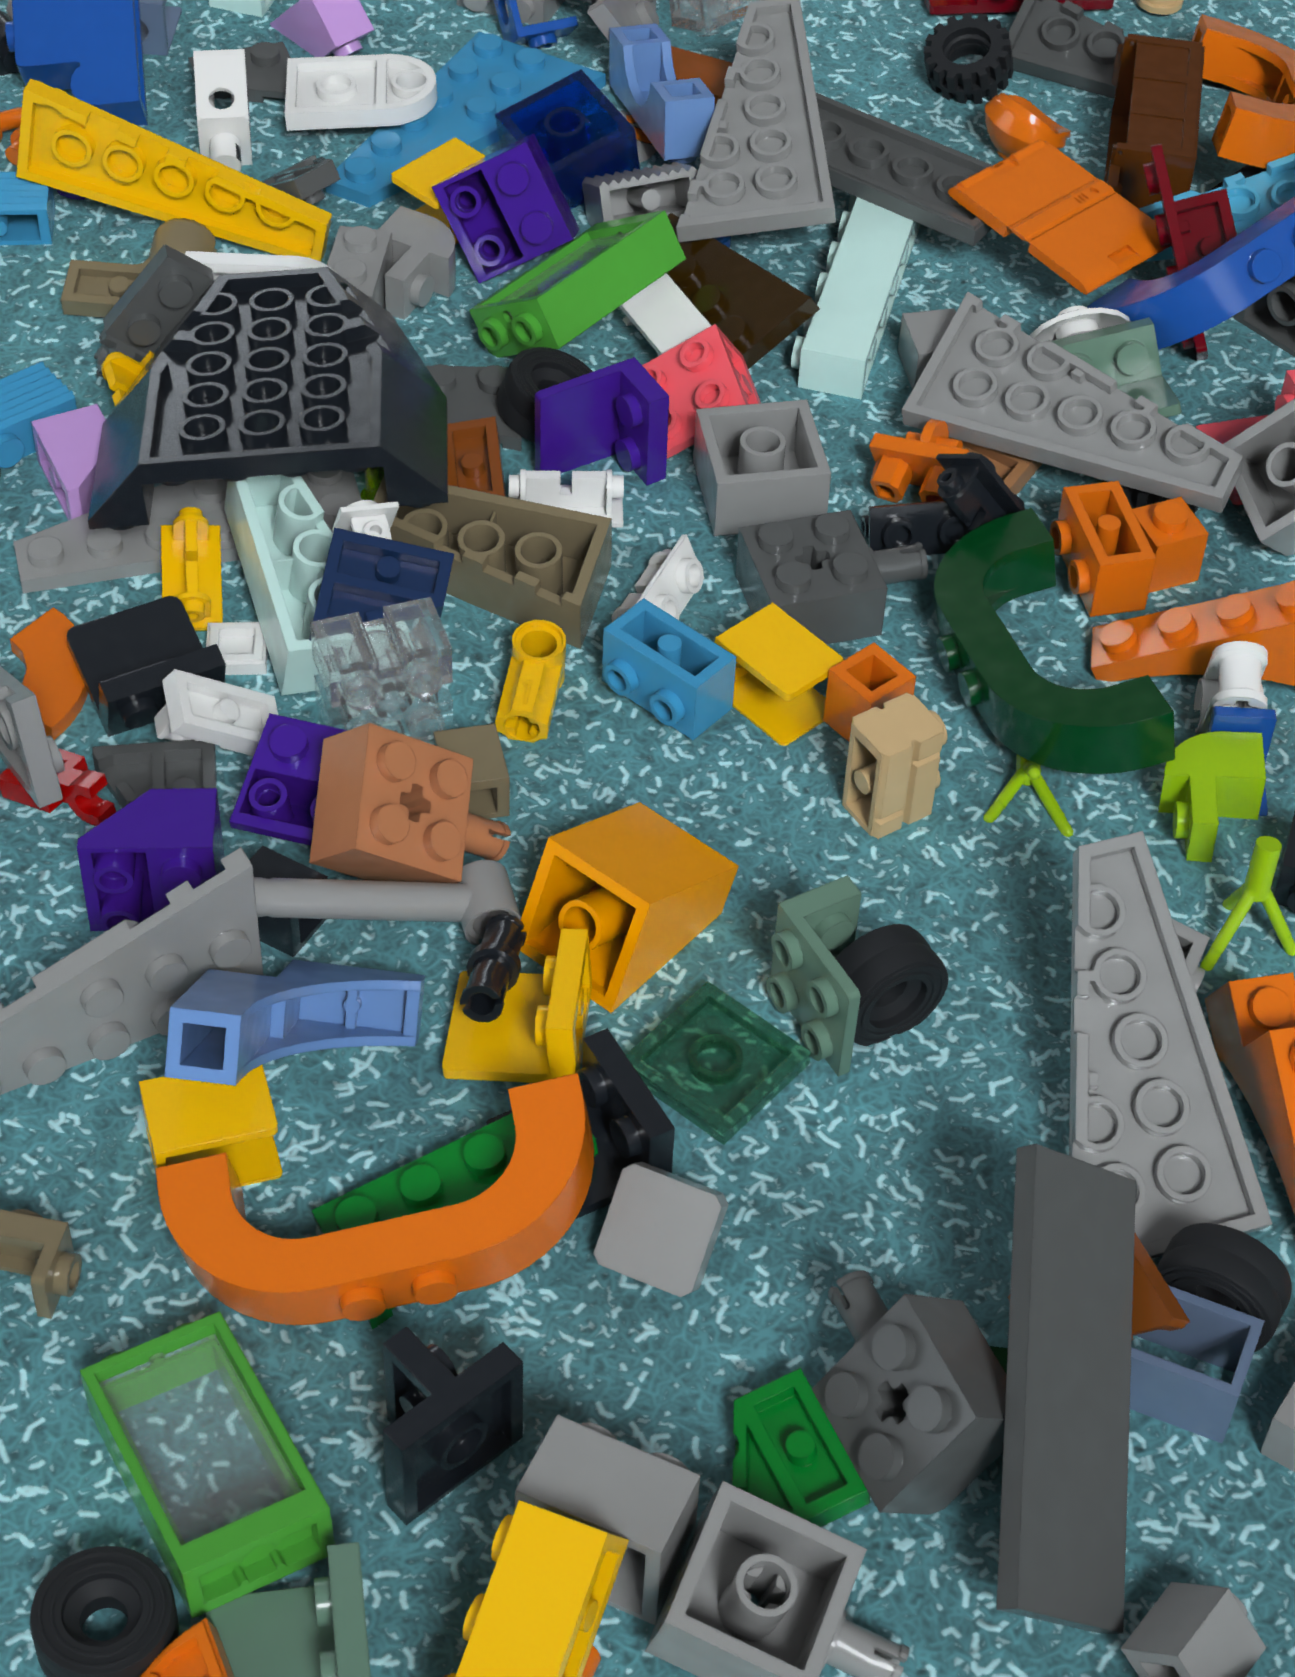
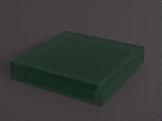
M707 981L633 1047L626 1056L655 1097L725 1145L810 1064L811 1051Z

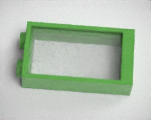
M665 210L600 222L575 237L469 311L478 328L481 342L487 347L489 353L498 358L517 355L523 350L534 347L560 349L683 262L686 257Z
M220 1311L195 1322L181 1324L169 1333L126 1351L110 1354L100 1362L80 1370L90 1414L192 1619L328 1557L327 1545H335L330 1508Z

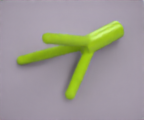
M1016 754V772L984 814L983 820L987 823L994 822L1022 785H1032L1061 834L1066 837L1072 836V827L1041 775V765Z
M1260 836L1256 839L1245 883L1222 903L1224 908L1232 910L1200 964V967L1206 971H1211L1254 902H1262L1284 951L1290 956H1295V941L1271 890L1282 849V844L1278 839L1271 836Z

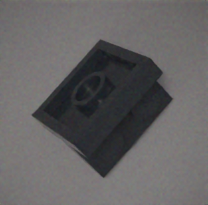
M407 1326L382 1343L387 1420L391 1423L382 1430L387 1505L405 1525H408L523 1438V1361L504 1342L460 1374H457L453 1363L440 1347L435 1344H430L426 1347Z

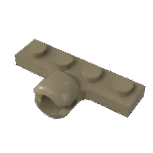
M174 218L164 222L155 231L149 258L141 264L71 259L61 296L63 313L65 315L105 318L163 245H168L183 254L186 251L217 252L214 235L203 224L195 220Z

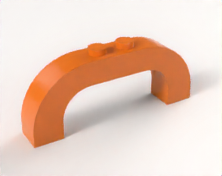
M1201 14L1191 41L1202 42L1203 46H1205L1203 79L1232 87L1247 94L1244 95L1233 91L1229 93L1212 137L1217 156L1251 166L1267 168L1268 162L1295 153V50L1253 30Z
M575 1073L508 1089L516 1132L512 1158L503 1174L490 1188L465 1202L301 1239L274 1237L257 1230L246 1221L242 1185L225 1152L155 1168L159 1201L166 1225L191 1272L200 1284L227 1307L257 1320L285 1325H313L341 1319L364 1321L381 1315L385 1309L416 1302L433 1305L449 1301L457 1293L497 1283L529 1267L558 1243L578 1216L587 1197L594 1167L593 1136L579 1075Z

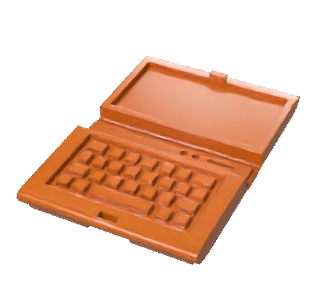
M1042 139L1011 154L1008 158L966 178L948 190L951 198L1001 236L1006 237L1014 233L1021 240L1028 242V253L1085 295L1171 246H1160L1154 219L1114 191L1102 179L1099 180L1056 147Z

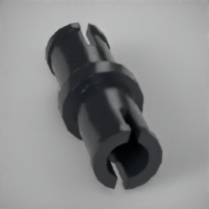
M509 914L493 916L486 924L482 943L477 945L470 954L466 966L469 980L462 992L460 1005L466 1004L462 1011L471 1020L477 1022L496 1020L502 1013L506 992L518 980L521 971V962L518 956L526 940L527 933L526 931L521 932L524 924L515 916Z

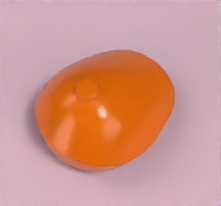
M1000 93L985 105L986 129L997 149V154L1003 159L1008 158L1011 154L1039 139L1050 143L1059 150L1065 147L1066 140L1071 135L1070 130L1053 121L1023 97Z

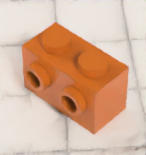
M1119 481L1063 487L1058 519L1051 523L1050 535L1054 539L1055 555L1062 556L1068 569V582L1072 593L1080 595L1089 617L1145 610L1156 556Z

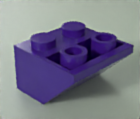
M534 133L487 155L432 187L479 283L573 240L580 229Z
M269 713L229 820L231 828L311 846L323 739L347 730Z
M217 788L149 789L78 838L77 853L90 931H107L123 920H135L140 923L168 906L170 902L165 894L188 880L193 889L225 870L220 861L225 856Z

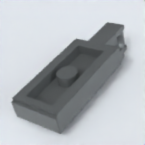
M163 245L103 319L104 329L99 336V342L102 345L94 354V358L97 359V375L103 377L101 366L110 353L121 352L138 362H141L149 351L154 353L172 329L213 283L212 269L168 245Z

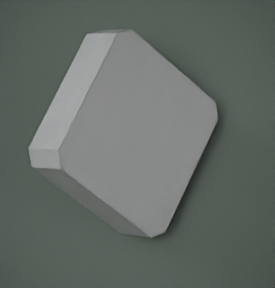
M634 1163L622 1169L594 1250V1256L598 1265L678 1297H683L698 1290L701 1286L729 1204L724 1193L647 1163Z

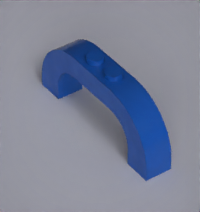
M1295 197L1192 265L1154 280L1145 281L1129 278L1087 306V308L1102 307L1119 310L1129 317L1130 322L1150 317L1155 327L1158 350L1187 340L1215 327L1295 276Z

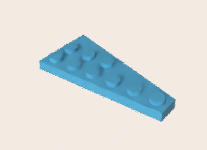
M478 32L435 73L438 97L434 108L428 114L413 122L379 127L336 168L341 180L326 187L325 192L366 207H371L403 190L392 183L391 174L454 137L480 151L535 123V118L555 108L560 110L572 104L574 98L588 91L594 93L605 87L606 74L545 54L536 48H527L503 40L494 34Z

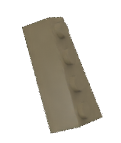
M383 476L373 500L377 503L388 502L385 476ZM448 485L447 503H434L422 508L399 506L390 529L391 537L394 541L454 553L447 594L520 625L531 620L553 622L562 628L566 635L567 644L581 649L612 565V518Z

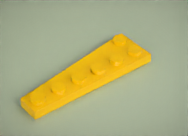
M30 78L23 89L16 177L165 222L174 218L195 220L203 224L215 237L275 255L303 256L322 261L326 252L332 213L77 99L59 88H53Z

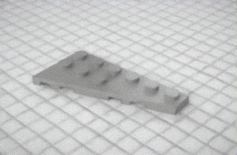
M761 0L749 2L736 42L737 52L732 66H728L724 79L725 89L722 98L717 100L700 152L701 163L695 180L692 179L687 193L688 203L684 214H680L676 226L679 242L836 223L835 205L800 0Z
M970 292L966 293L902 408L904 425L923 430L930 419L942 420L948 425L949 437L1104 481H1119L1122 486L1165 498L1174 499L1182 497L1187 504L1219 513L1223 512L1242 472L1243 456L1188 423L1182 425L1174 423L1158 413L1157 404L1142 395L1134 399L1117 388V380L1050 340L1039 342L1021 331V323L1006 314L999 318L984 309L983 301Z
M333 470L308 472L301 476L325 511L323 519L331 531L340 507H347L354 502L362 500L353 472ZM222 479L188 481L178 486L162 484L154 487L149 525L135 526L127 530H113L111 528L89 529V513L14 541L22 592L30 593L162 572L161 525H173V520L179 516V511L185 507L199 508L202 511L203 517L208 520L209 525H220L221 563L240 560L224 510L227 481Z
M1140 831L1081 845L1073 853L1069 1156L1136 1180L1135 1233L1152 1259L1163 1256L1170 1240L1181 1229L1193 1224H1219L1247 1234L1272 1225V1221L1144 833Z
M242 847L220 860L225 867L224 871L195 889L187 880L165 894L170 902L168 906L140 923L135 920L121 921L32 977L31 979L36 986L32 991L6 1007L0 1001V1095L30 1083L34 1085L49 1084L61 1077L66 1069L94 1058L99 1060L113 1059L124 1053L130 1044L160 1033L168 1036L170 1006L208 969L263 975L253 865Z

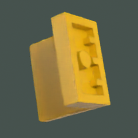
M561 928L557 956L546 955L543 974L520 973L516 984L506 992L501 1015L491 1022H477L464 1014L462 1010L466 1004L460 1005V998L467 986L469 977L467 971H462L459 974L442 1061L443 1076L446 1079L535 1083L577 1073L581 1064L583 1038H585L592 991L588 929Z

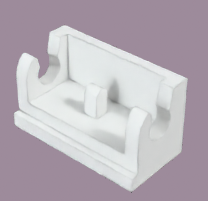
M667 273L617 308L626 315L622 319L627 326L634 324L655 349L658 356L712 326Z

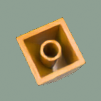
M641 802L548 837L520 920L524 924L521 932L526 931L527 933L526 940L520 951L544 967L546 955L557 956L561 928L588 929L592 973L590 999L612 1013L722 913L739 865Z

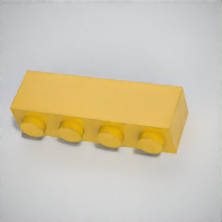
M519 1500L514 1515L508 1514L496 1531L491 1548V1558L496 1562L486 1593L478 1594L469 1607L462 1632L463 1639L468 1641L457 1673L453 1672L448 1677H582L629 1540Z

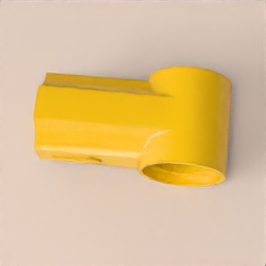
M546 620L527 621L518 626L512 635V656L495 719L497 732L502 733L508 739L534 743L548 737L558 691L565 681L566 635L562 628L555 623Z

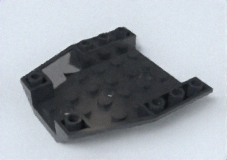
M329 267L219 275L168 334L104 421L88 516L89 529L111 528L113 530H127L135 526L149 525L154 484L178 486L188 481L214 479L234 482L254 476L281 474L287 477H298L308 472L333 470L360 472L373 467H383L388 502L398 501L399 506L413 508L427 507L434 503H447V397L392 314Z

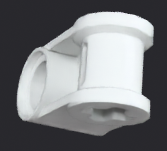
M1232 641L1223 643L1212 651V656L1204 676L1199 679L1195 692L1194 710H1200V720L1197 729H1195L1196 733L1208 732L1215 706L1267 709V697L1264 695L1263 685L1261 684V678L1268 664V651L1264 646L1248 641Z

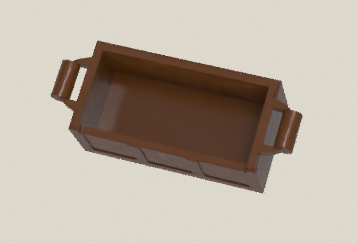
M1128 33L1124 43L1117 47L1111 80L1112 84L1116 87L1111 113L1104 182L1137 208L1161 201L1160 194L1149 196L1143 170V164L1152 162L1151 146L1162 144L1173 196L1187 192L1191 188L1198 146L1205 46H1203L1202 42Z

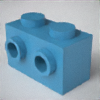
M643 598L603 629L602 682L607 684L618 695L629 698L652 713L664 725L672 726L688 738L694 740L733 708L737 657Z

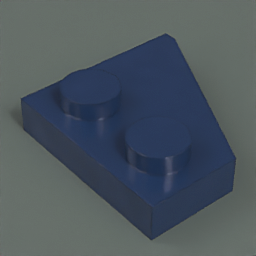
M334 527L309 641L319 643L441 618L454 553Z

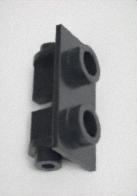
M973 452L966 454H938L936 457L945 469L937 479V484L939 485L938 494L946 501L962 522H972L968 529L970 532L994 519L1026 510L1024 502L1016 494L1012 493L996 473L994 464L982 454Z
M946 501L869 506V515L861 517V533L864 539L869 538V546L873 551L920 542L923 545L922 549H925L926 555L946 554L956 542L970 532L968 529L972 522H962Z

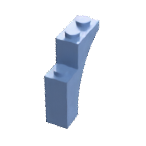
M295 959L277 977L208 969L170 1006L165 1077L236 1086L247 1073L258 1066L294 1054L360 1046L415 1047L418 1043L421 1027L425 975Z

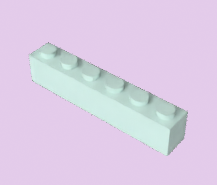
M850 194L848 211H843L840 219L837 241H832L830 245L826 272L821 271L818 278L815 303H817L820 310L804 322L803 335H806V337L797 335L794 343L791 368L799 369V388L862 399L921 225L920 223Z

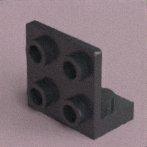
M608 1028L583 1038L582 1069L577 1071L592 1134L596 1138L598 1154L594 1157L592 1180L587 1197L576 1219L611 1204L622 1169L627 1166L644 1162L672 1173L675 1127ZM512 1110L488 1119L486 1125L511 1114Z

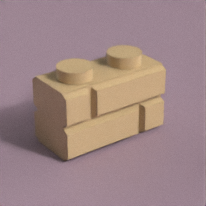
M904 693L884 702L883 709L873 707L852 717L842 806L871 837L880 839L901 829L902 822L909 825L932 813L935 789L940 786L941 782L938 770L940 751L947 742V730L941 717L936 712L928 710L915 695Z

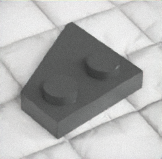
M312 155L261 182L313 205L326 197L323 191L324 188L341 179L333 160L325 159L324 157L317 158L316 155Z

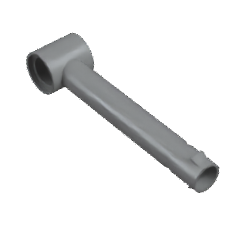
M478 860L464 865L462 880L459 883L274 877L266 879L254 877L258 917L461 922L467 941L473 945H478V939H483L486 924L493 916L509 914L521 920L507 870L501 863L493 860Z

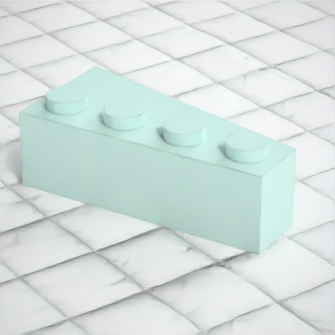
M280 474L248 477L234 482L227 481L224 510L281 696L345 687L398 676L407 640V634L402 626L319 643L309 641L333 533L323 519L325 511L302 477H287Z

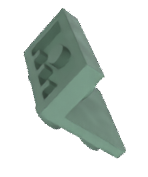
M1150 317L1052 341L1117 380V388L1134 399L1142 395L1157 404L1158 413L1168 418L1182 413L1179 399L1162 376L1155 327Z
M848 875L778 903L775 934L771 937L773 950L771 974L767 978L768 994L775 1008L782 1014L791 1012L801 1026L802 1040L810 1056L816 1061L825 1059L838 1077L850 1072L861 998L859 989L835 959L847 946L855 941L862 893Z
M359 1542L327 1545L329 1576L314 1578V1586L248 1593L205 1613L206 1618L217 1628L234 1677H371Z

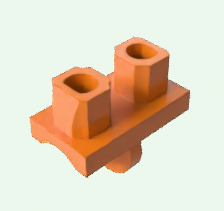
M930 419L924 426L922 433L908 431L905 438L875 433L869 445L876 463L870 480L874 494L877 498L897 503L903 499L908 485L911 484L921 486L919 496L922 502L944 501L938 494L939 485L937 484V479L945 469L936 457L938 454L969 453V450L962 449L963 443L961 440L949 438L948 425L942 420Z

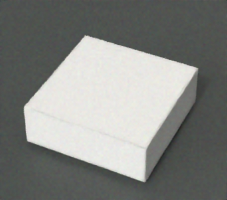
M259 622L208 623L206 647L217 644L226 663L225 675L267 674L268 650Z

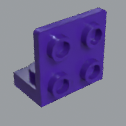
M635 357L538 391L535 394V471H560V473H564L616 454L620 466L626 472L634 471L646 486L666 479L669 395Z

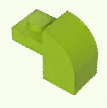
M1215 731L1199 734L1180 743L1175 748V759L1166 762L1158 812L1173 813L1174 839H1185L1186 861L1212 862L1219 825L1218 817L1258 820L1266 782L1262 733Z

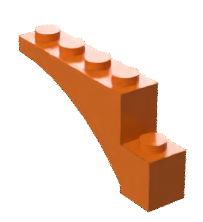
M1295 580L1285 584L1232 594L1219 599L1183 607H1174L1166 611L1126 620H1117L1092 627L1091 670L1096 680L1111 682L1134 679L1149 675V677L1204 675L1212 656V651L1217 646L1232 641H1248L1262 645L1268 651V664L1261 680L1295 686Z
M1292 972L1228 981L1204 999L1214 1047L1220 1062H1223L1245 1096L1265 1136L1295 1215L1294 975Z

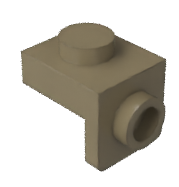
M0 1209V1270L31 1276L30 1284L37 1316L52 1319L60 1296L71 1297L74 1294L81 1274L82 1258L80 1254L74 1253L68 1222L43 1218L41 1215L30 1210L16 1209L6 1211Z

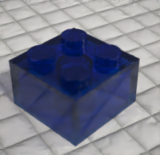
M582 69L495 114L501 149L533 133L535 134L570 209L585 203L582 182L585 177L594 178L595 175L603 177L605 173L613 175L615 172L623 173L625 170L633 171L635 168L640 169L635 128Z

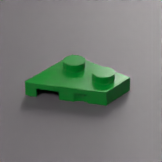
M801 1368L734 1400L733 1434L735 1438V1458L733 1459V1486L819 1527H823L871 1503L870 1495Z

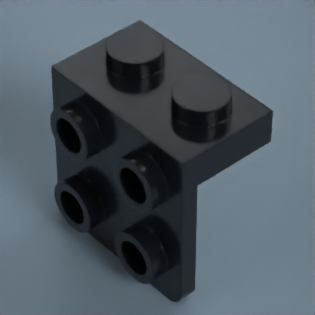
M174 596L164 597L74 626L67 632L68 648L108 737L154 722V717L166 704L162 680L174 669L225 683L226 663L217 644L205 648L202 647L183 603Z

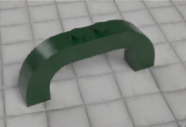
M1032 508L985 523L966 534L949 549L938 566L934 581L939 636L936 640L938 655L945 671H954L957 675L959 689L965 704L968 707L976 706L991 732L1003 745L1019 756L1036 764L1056 770L1083 774H1111L1135 771L1175 759L1174 711L1149 675L1098 689H1074L1051 683L1033 670L995 612L1002 605L1015 598L1056 586L1054 539Z

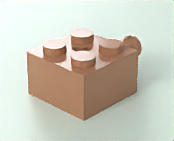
M367 723L323 739L309 859L311 864L363 880L459 883L462 880L464 852L483 857L485 860L499 861L506 854L510 841L493 837V835L498 834L508 837L511 836V831L504 822L493 821L468 812L473 758L372 723Z

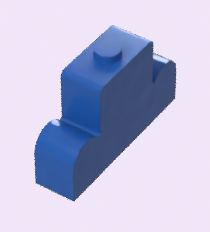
M12 0L13 21L5 23L6 40L9 51L11 53L15 52V62L25 86L31 78L53 88L61 90L71 89L73 96L137 126L148 125L140 0Z

